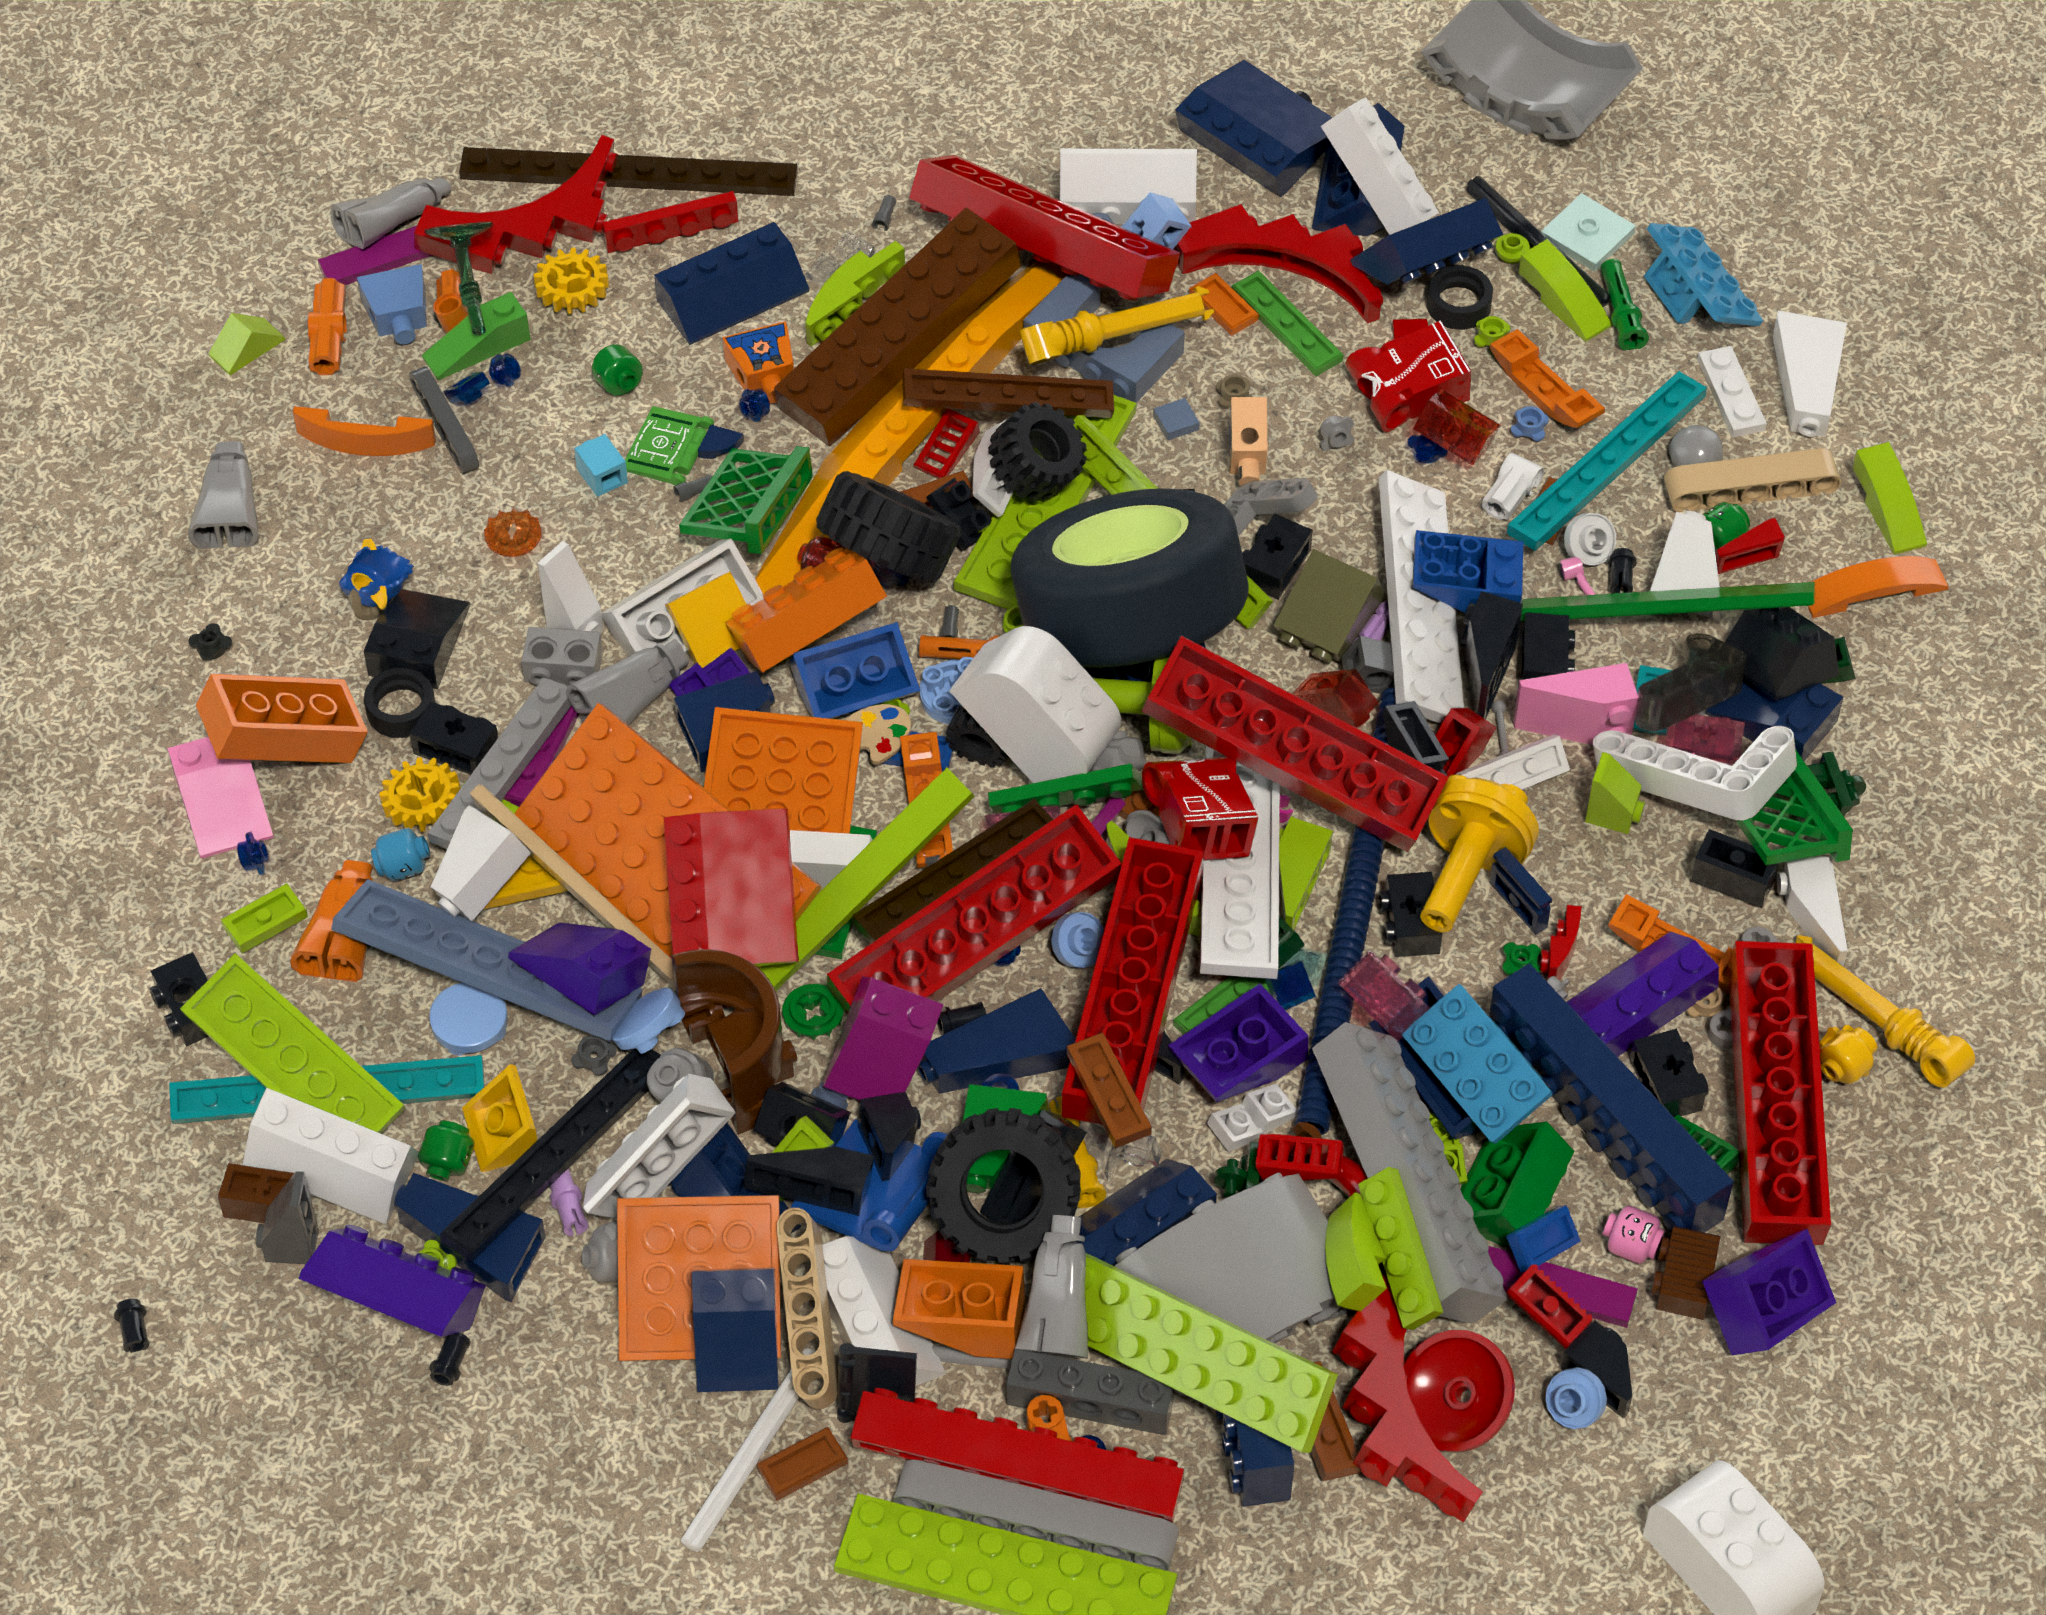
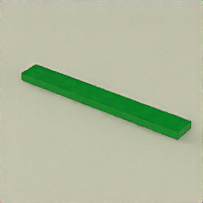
M1815 582L1527 598L1522 600L1521 621L1524 622L1525 612L1569 615V619L1812 606L1815 604Z

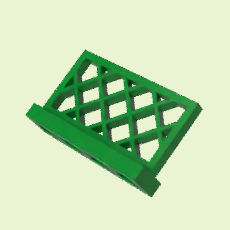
M796 446L790 455L732 448L680 522V533L747 542L748 553L762 554L813 478L810 448ZM737 462L749 463L739 467L735 466ZM775 466L782 467L770 472L767 470ZM757 472L760 473V475L748 479L744 477ZM735 479L738 481V482H736V483L729 484V485H726V486H723V485H722L723 483H726V482H729V481H732V480H735ZM769 483V487L755 490L756 487ZM744 491H746V492L748 493V494H745V495H742V496H738V497H735V498H733V497L731 496V495H734V494H737V493H741V492H744ZM722 498L724 499L723 502L711 506L708 504ZM753 503L757 504L756 506L745 510L741 508L743 506H747ZM731 510H733V511L735 512V513H732V514H729V515H726V516H723V517H719V516H718L719 514H722V513H725V512H728V511H731ZM703 519H711V521L705 523H697V521ZM741 522L744 523L742 528L728 527Z
M1795 749L1797 767L1775 792L1790 797V800L1785 801L1771 797L1752 818L1735 821L1765 865L1828 853L1835 862L1850 860L1853 829ZM1764 807L1779 810L1781 813L1775 815L1762 810ZM1790 814L1805 818V822L1802 823L1787 817ZM1754 821L1769 824L1771 827L1765 829L1755 826L1753 823ZM1779 828L1796 832V834L1792 837L1777 831ZM1806 835L1820 841L1812 843L1802 839ZM1772 842L1786 848L1770 850L1768 844Z

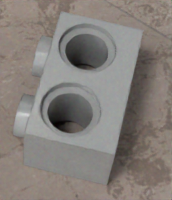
M528 627L521 661L524 682L538 685L544 677L569 686L599 671L603 656L601 632Z

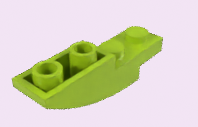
M895 240L872 257H868L860 250L831 275L816 295L805 321L806 342L809 346L812 347L819 341H824L863 304L862 298L871 297L878 287L886 283L905 265V248Z

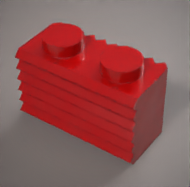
M1537 1264L1531 1265L1507 1291L1508 1297L1565 1349L1592 1323V1314H1586V1309H1580V1303H1574V1298H1568V1292H1562V1286L1556 1287V1281H1550V1275L1544 1276V1270H1538Z

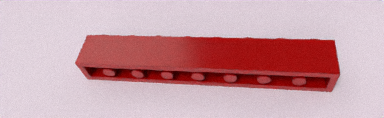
M875 1388L874 1393L867 1391L862 1393L851 1434L853 1447L906 1460L929 1462L1174 1522L1184 1481V1469L1177 1467L1178 1462L1175 1460L1155 1456L1154 1460L1150 1461L1138 1458V1452L1132 1449L1118 1446L1114 1447L1113 1451L1097 1448L1098 1443L1096 1441L1083 1437H1074L1072 1442L1057 1438V1432L1042 1427H1034L1033 1432L1017 1428L1018 1423L1006 1418L994 1417L993 1422L978 1419L976 1412L965 1408L956 1407L953 1412L937 1409L938 1404L928 1399L914 1398L912 1403L898 1399L897 1393L887 1389Z

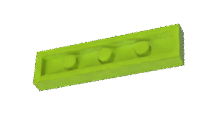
M1388 1166L1358 1185L1365 1208L1386 1258L1382 1262L1402 1326L1405 1329L1414 1330L1444 1312L1399 1170Z

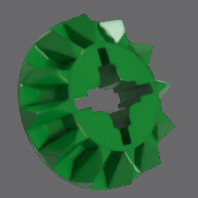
M806 984L794 989L786 997L782 1013L787 1029L791 1028L798 1037L806 1035L815 1040L819 1035L826 1034L830 1036L836 1026H841L844 1009L827 986L822 984ZM820 1003L821 1016L814 1015L812 1019L807 1020V1011L805 1009L812 1011Z

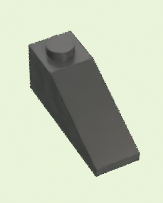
M296 1171L267 1208L264 1224H259L257 1227L256 1246L257 1248H262L265 1262L306 1264L316 1250L319 1228L305 1173L302 1171Z

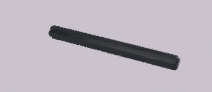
M1476 176L1467 183V192L1477 201L1487 198L1495 217L1512 233L1526 238L1530 249L1548 239L1481 176ZM1549 240L1578 271L1602 307L1607 306L1610 294Z

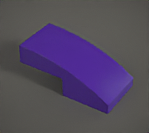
M731 647L704 668H701L697 662L674 679L670 684V688L678 697L751 672Z

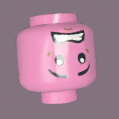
M1629 1205L1625 1206L1619 1215L1611 1213L1603 1231V1235L1609 1237L1608 1250L1612 1254L1636 1264L1644 1263L1647 1258L1652 1260L1655 1258L1665 1230L1660 1229V1220L1657 1216Z

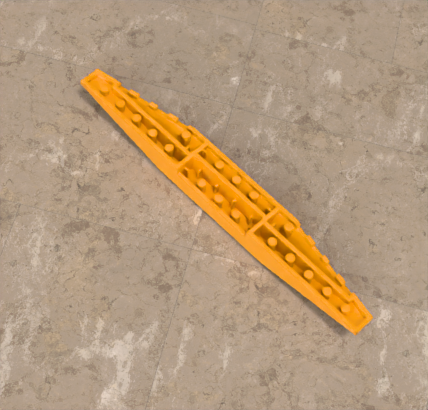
M1035 261L990 295L914 369L991 373L1021 340L1020 330L1024 329V319L1068 273L1063 272L1060 269L1061 265L1057 263ZM901 380L867 412L824 459L755 577L763 594L777 585L784 587L795 580L793 578L794 575L800 570L809 566L815 568L838 543L820 532L816 522V518L836 476L843 471H849L889 486L902 472V463L935 428L947 408L903 406Z

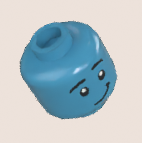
M403 828L378 837L376 847L371 849V855L378 874L381 877L386 876L392 882H396L422 873L425 869V858L430 857V850L424 836L417 837L412 829Z

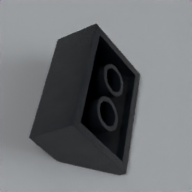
M1791 607L1745 609L1717 654L1721 663L1775 701L1839 675L1834 636Z

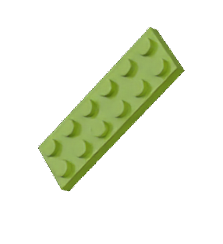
M236 953L180 1008L185 1016L265 1088L380 1134L406 1109L402 1102Z

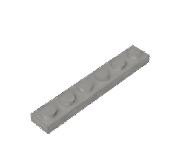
M543 677L428 832L430 843L447 849L461 816L469 805L483 813L475 805L470 795V792L478 784L483 785L500 802L571 707L572 704L566 695L567 685Z

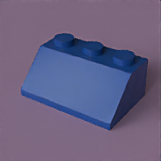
M898 622L793 653L789 662L800 697L811 717L833 719L869 706L879 705L920 692Z

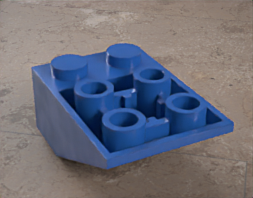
M1416 530L1413 588L1466 613L1470 603L1476 604L1481 591L1521 603L1524 542Z

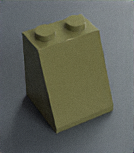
M1313 549L1282 607L1274 627L1278 634L1281 635L1279 639L1283 643L1296 649L1302 644L1312 649L1311 654L1325 663L1330 664L1332 659L1342 663L1341 656L1352 645L1354 640L1359 637V633L1373 614H1377L1375 610L1380 603L1387 600V596L1378 578Z

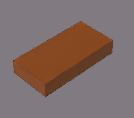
M826 1427L757 1463L756 1466L775 1500L778 1501L848 1464V1458L829 1427Z

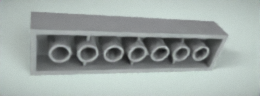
M1345 1022L1316 1044L1312 1050L1367 1178L1388 1166L1399 1170L1444 1313L1439 1316L1470 1324L1475 1323L1508 1300L1502 1285L1503 1277L1492 1263L1488 1254V1243L1477 1229L1473 1220V1209L1461 1193L1458 1186L1459 1178L1446 1159L1443 1152L1444 1144L1431 1125L1429 1110L1419 1098L1415 1089V1078L1406 1068L1400 1055L1402 1050L1399 1043L1391 1035Z

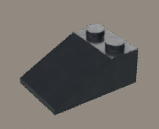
M401 589L375 622L363 651L368 676L375 677L382 671L392 668H408L421 672L429 679L432 688L438 689L470 608V602Z
M1481 591L1476 604L1470 603L1464 617V624L1467 626L1462 636L1461 646L1466 647L1464 663L1472 709L1475 713L1487 719L1517 647L1523 604Z

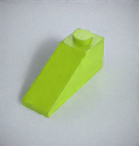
M1291 816L1285 830L1279 828V897L1282 920L1294 930L1330 854L1333 830Z

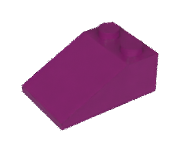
M862 976L822 1087L860 1101L863 1098L906 1092L931 1041L944 1004L875 978Z

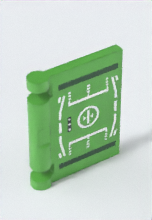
M652 406L625 458L627 472L673 485L685 482L686 478L682 474L689 475L698 457V448L707 433L706 430L709 429L710 425H714L713 419L707 416L698 417Z

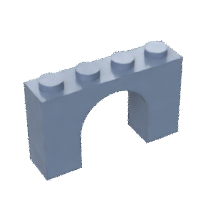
M1068 274L1024 319V328L1044 322L1053 321L1056 323V321L1072 319L1082 310L1094 313L1100 307L1101 287L1091 284L1089 282L1090 279L1082 274ZM1172 324L1143 330L1133 341L1126 345L1115 348L1097 347L1095 353L1078 351L1077 353L1062 355L1056 358L1055 361L1063 367L1069 366L1080 372L1085 379L1113 381L1114 395L1137 403L1184 353L1185 332Z

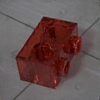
M1440 389L1426 403L1413 430L1469 464L1474 465L1487 452L1501 425Z

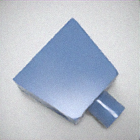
M421 264L357 277L361 302L379 336L394 334L397 343L409 344L416 337L415 329L427 327L426 288Z

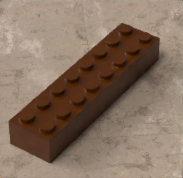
M966 207L774 387L780 410L830 447L902 380L904 368L914 369L1021 267L1016 242Z

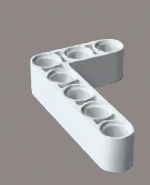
M1773 726L1764 730L1733 766L1620 731H1604L1593 739L1596 768L1602 752L1608 753L1642 785L1641 791L1734 820H1747L1756 815L1797 767L1794 733L1791 729L1784 726Z

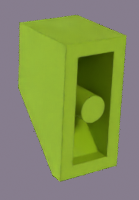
M1602 752L1592 781L1585 822L1629 834L1632 822L1640 823L1644 811L1645 802L1639 800L1642 785L1610 754Z

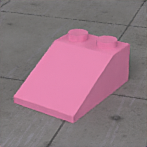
M1627 663L1519 680L1513 718L1514 728L1548 736L1555 734L1559 735L1562 739L1593 745L1595 736L1604 731L1614 730L1632 735L1639 696Z
M209 737L167 748L201 859L274 838L251 760L218 759Z

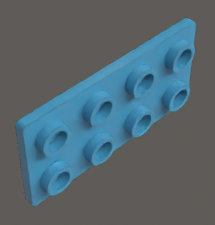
M1650 223L1647 230L1662 249V252L1645 273L1644 277L1677 323L1685 324L1689 322L1701 305H1703L1716 322L1750 326L1761 325L1763 319L1756 311L1757 306L1744 295L1739 288L1737 279L1726 271L1721 264L1722 259L1709 248L1704 241V235L1694 227L1673 226L1671 224Z
M1461 984L1455 986L1402 1033L1411 1047L1493 1144L1498 1143L1552 1096V1091L1544 1083L1539 1073Z

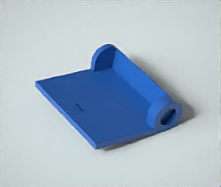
M855 1119L836 1144V1147L869 1154L857 1127L858 1120ZM933 1132L925 1139L923 1147L914 1144V1147L890 1180L881 1181L873 1163L871 1183L859 1216L799 1201H794L791 1208H801L816 1223L844 1235L854 1237L856 1240L882 1251H893L899 1246L930 1202L929 1197L926 1195V1185L929 1180L928 1171L940 1144H942L947 1134Z

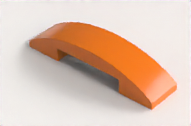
M1516 329L1490 343L1492 353L1506 374L1551 418L1564 425L1578 428L1605 413V407L1584 388L1575 392L1539 359V348L1520 330Z
M294 406L293 409L298 434L315 444L343 453L364 456H392L421 451L435 446L436 443L433 419L398 416L396 426L390 427L331 421L328 409Z
M1920 556L1881 558L1851 565L1812 581L1815 582V604L1807 607L1812 618L1847 611L1848 604L1907 591H1912L1915 597L1948 590L1949 586L1936 559Z
M937 731L900 736L909 804L942 773ZM949 823L916 854L917 868L929 867L953 851Z
M1628 894L1625 895L1608 924V927L1639 952L1670 931L1696 940L1719 966L1718 987L1725 991L1726 994H1730L1728 962L1732 948L1728 947L1724 953L1659 919L1660 911Z

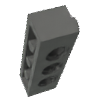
M1016 1348L1006 1384L1007 1405L1027 1409L1029 1403L1035 1397L1050 1395L1061 1402L1064 1415L1067 1417L1160 1435L1167 1434L1174 1402L1173 1388L1141 1372Z

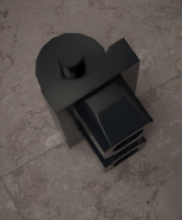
M952 478L926 496L933 509L941 512V514L949 517L959 525L961 536L957 544L963 550L980 538L992 520L985 510H976L969 500L971 489L964 480L956 481L955 478Z

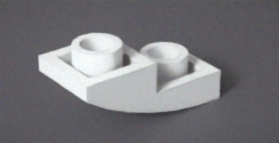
M1273 1084L1247 1093L1241 1104L1212 1113L1207 1124L1227 1151L1230 1152L1258 1139L1260 1134H1267L1296 1117L1297 1109L1277 1084Z

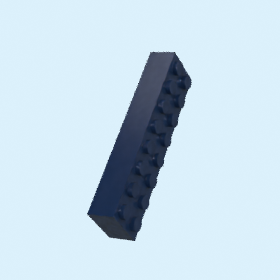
M1529 963L1494 985L1489 1017L1501 1028L1539 1073L1544 1083L1552 1091L1551 1097L1561 1106L1567 1121L1572 1125L1578 1124L1587 1134V1140L1591 1147L1597 1152L1603 1151L1612 1161L1616 1174L1623 1180L1628 1179L1637 1188L1641 1201L1649 1208L1654 1207L1661 1214L1669 1232L1672 1233L1673 1226L1707 1232L1722 1222L1725 1218L1734 1181L1540 973Z

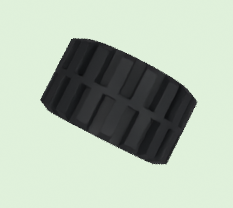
M1034 402L1029 406L1025 404L996 429V432L990 438L992 444L988 447V454L993 456L989 460L991 468H996L997 473L995 475L998 480H1003L1006 483L1005 488L1010 492L1015 490L1018 497L1024 499L1028 496L1030 501H1038L1040 498L1045 501L1057 495L1082 472V466L1086 463L1087 459L1083 454L1087 451L1086 443L1081 442L1083 434L1080 429L1076 430L1074 427V420L1071 417L1067 419L1064 416V411L1059 408L1055 411L1052 405L1047 403L1040 406L1038 402ZM1032 446H1034V447L1041 453V455L1043 456V458L1040 457V456L1034 451V449H1033Z

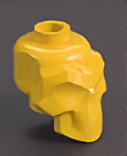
M1844 1025L1841 1030L1837 1027H1829L1825 1036L1819 1042L1821 1070L1831 1081H1839L1844 1084H1852L1861 1077L1868 1076L1874 1063L1873 1054L1878 1049L1875 1039L1870 1033L1860 1027L1852 1028L1850 1025Z

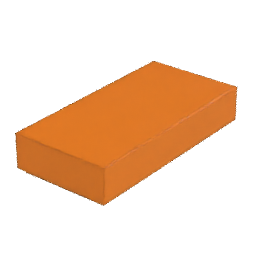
M1217 273L1189 288V294L1195 293L1194 288L1197 286L1209 290L1207 295L1201 296L1205 310L1214 308V313L1211 317L1231 336L1258 321L1259 314Z

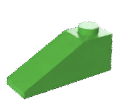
M512 292L504 294L477 307L423 353L422 358L437 380H441L531 340L527 313Z

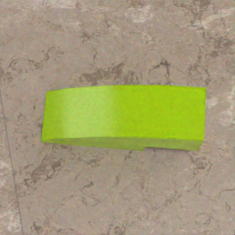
M1548 239L1521 254L1519 274L1541 293L1540 301L1582 340L1587 342L1612 326L1610 319L1590 287L1572 264Z
M1890 442L1856 450L1852 468L1867 494L1865 503L1893 554L1926 547L1927 540L1915 499Z
M1354 1193L1329 1216L1326 1228L1325 1251L1330 1283L1337 1305L1362 1311L1387 1289L1378 1266L1386 1258L1365 1208L1362 1196L1359 1193Z

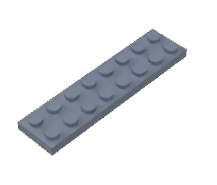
M369 879L363 883L333 917L331 929L333 931L607 1041L612 1040L635 1002L642 997L643 989L638 988L598 1014L593 1015L508 958L509 952L525 943L524 941L474 921L471 922L459 915L454 918L439 907Z

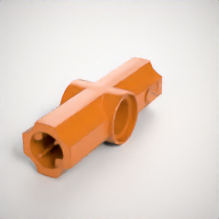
M323 278L319 284H315L313 312L308 314L310 371H314L319 375H333L335 371L340 370L342 342H346V338L343 333L347 332L346 315L344 312L345 284L339 283L335 278Z

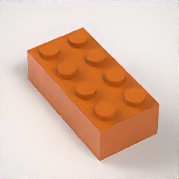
M837 548L824 557L825 562L815 568L809 566L797 572L793 577L795 580L784 587L777 585L767 590L763 594L764 599L752 606L751 604H746L736 609L732 613L733 618L725 623L745 658L761 672H765L793 653H796L887 597L867 559L847 548Z
M210 674L196 703L197 710L218 759L352 763L368 733L345 679Z

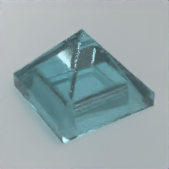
M1302 947L1284 964L1281 977L1318 987L1328 954Z

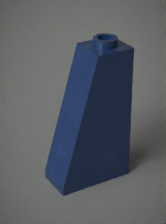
M1042 988L931 1040L917 1069L924 1083L927 1085L932 1083L937 1092L941 1094L969 1088V1084L981 1086L1066 1069L1070 1063L1067 1056V1046L1075 1043L1076 1039Z
M413 1173L407 1185H402L395 1196L394 1206L397 1208L400 1224L425 1242L428 1240L438 1241L440 1248L445 1253L456 1257L457 1265L460 1268L474 1273L475 1279L485 1284L486 1287L504 1300L512 1302L546 1238L543 1219L523 1212L470 1262L441 1243L440 1233L479 1196Z

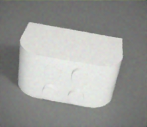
M1021 626L985 643L949 690L1032 783L1081 773L1087 774L1121 726L1120 712L1107 693L1054 636L1035 627Z
M1721 1460L1714 1461L1650 1507L1643 1536L1714 1615H1813L1816 1612L1825 1584L1817 1559L1799 1535L1755 1487L1729 1463Z

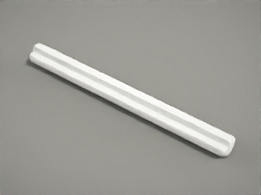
M806 1348L803 1351L804 1355H811L815 1353V1351H813L810 1348ZM792 1370L789 1371L681 1538L682 1544L690 1550L698 1552L704 1546L798 1400L799 1396L793 1386Z

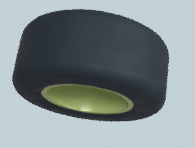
M1158 488L1134 490L1100 497L1073 506L1050 517L1030 531L1017 545L1011 559V577L1023 626L1039 628L1054 636L1082 667L1127 666L1168 657L1173 652L1181 636L1196 644H1200L1219 633L1239 615L1245 605L1249 591L1236 522L1230 510L1211 496L1183 489Z

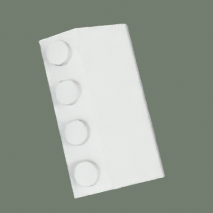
M1366 97L1347 107L1321 126L1389 235L1432 219L1439 213L1431 196L1424 190L1415 175L1414 169L1407 163L1398 149L1395 139L1388 133L1379 119L1377 111L1371 106Z
M1060 148V201L1090 214L1104 213L1117 225L1124 224L1138 208L1140 202L1151 192L1172 198L1188 222L1195 221L1197 149Z
M725 539L707 547L606 609L601 614L615 641L628 656L646 648H653L657 644L666 645L674 639L681 644L684 652H686L687 648L665 604L729 571L746 604H751L752 606L764 598L760 587L733 540Z
M688 1073L687 1076L678 1080L673 1086V1091L660 1104L653 1107L649 1111L646 1120L623 1139L622 1145L610 1158L603 1161L597 1167L596 1173L586 1183L583 1204L586 1213L617 1219V1198L657 1197L736 1112L711 1078Z
M266 1088L250 1124L243 1165L292 1173L302 1171L305 1173L311 1195L387 1225L395 1209L394 1200L397 1191L402 1185H405L419 1152L408 1144Z
M844 1236L823 1244L830 1315L843 1343H850L855 1347L917 1353L916 1386L946 1375L939 1357L932 1349L933 1344L930 1339L893 1326V1316L901 1276L890 1252L874 1248L851 1236Z

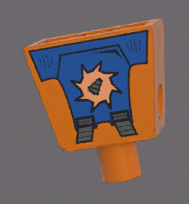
M786 321L722 337L724 360L746 394L752 396L765 393L768 402L778 403L774 387L794 369Z

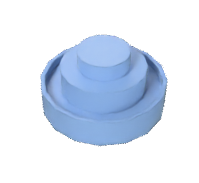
M1073 912L1065 914L1057 921L1052 932V947L1058 960L1064 965L1073 968H1085L1094 965L1097 961L1104 927L1099 919L1090 913Z
M1576 1367L1561 1371L1551 1379L1547 1386L1545 1400L1548 1411L1555 1421L1567 1428L1580 1429L1586 1428L1600 1419L1606 1408L1607 1396L1604 1385L1595 1374L1587 1369Z

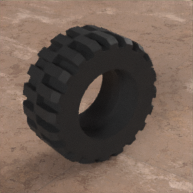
M843 471L836 476L816 518L817 528L820 532L829 536L833 541L840 543L843 547L885 568L887 567L899 574L926 583H933L940 579L961 536L959 525L949 517L941 514V512L885 484L849 471Z
M998 1108L988 1109L980 1115L974 1114L966 1118L958 1127L955 1126L947 1134L931 1162L928 1171L929 1180L926 1185V1195L930 1199L929 1211L932 1220H937L940 1226L938 1231L945 1240L950 1238L956 1244L955 1250L963 1255L968 1252L976 1256L975 1261L986 1264L989 1260L996 1261L999 1265H1011V1262L1021 1261L1022 1264L1032 1261L1034 1256L1037 1255L1041 1243L1044 1241L1045 1232H1051L1053 1215L1075 1216L1081 1193V1173L1079 1164H1076L1074 1158L1075 1152L1070 1143L1066 1144L1063 1140L1060 1130L1054 1125L1050 1127L1044 1123V1118L1035 1113L1030 1116L1021 1113L1022 1109L1010 1108L1009 1111H999ZM1010 1150L1020 1153L1028 1158L1039 1172L1042 1183L1040 1200L1035 1209L1019 1221L1002 1223L990 1220L980 1214L969 1200L967 1193L969 1171L980 1157L989 1152Z

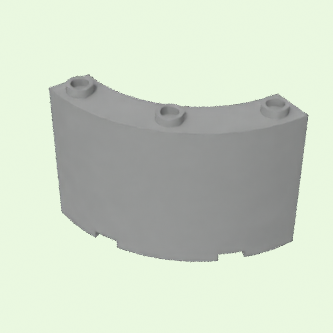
M1471 0L1421 50V53L1446 84L1451 81L1465 94L1462 99L1477 111L1522 134L1529 135L1533 131L1544 134L1545 139L1552 140L1578 138L1643 69L1627 41L1604 43L1571 34L1542 16L1526 0Z
M1276 1173L1265 1179L1261 1184L1236 1193L1217 1203H1214L1213 1200L1205 1201L1192 1211L1193 1215L1166 1230L1139 1249L1132 1247L1125 1250L1115 1259L1117 1262L1115 1267L1274 1344L1291 1336L1295 1332L1297 1324L1308 1320L1310 1325L1314 1326L1330 1319L1342 1317L1353 1310L1337 1305L1326 1263L1325 1240L1328 1220L1299 1174L1283 1177L1281 1173ZM1175 1390L1176 1393L1178 1394V1396L1185 1395V1394H1183V1393H1181V1392Z

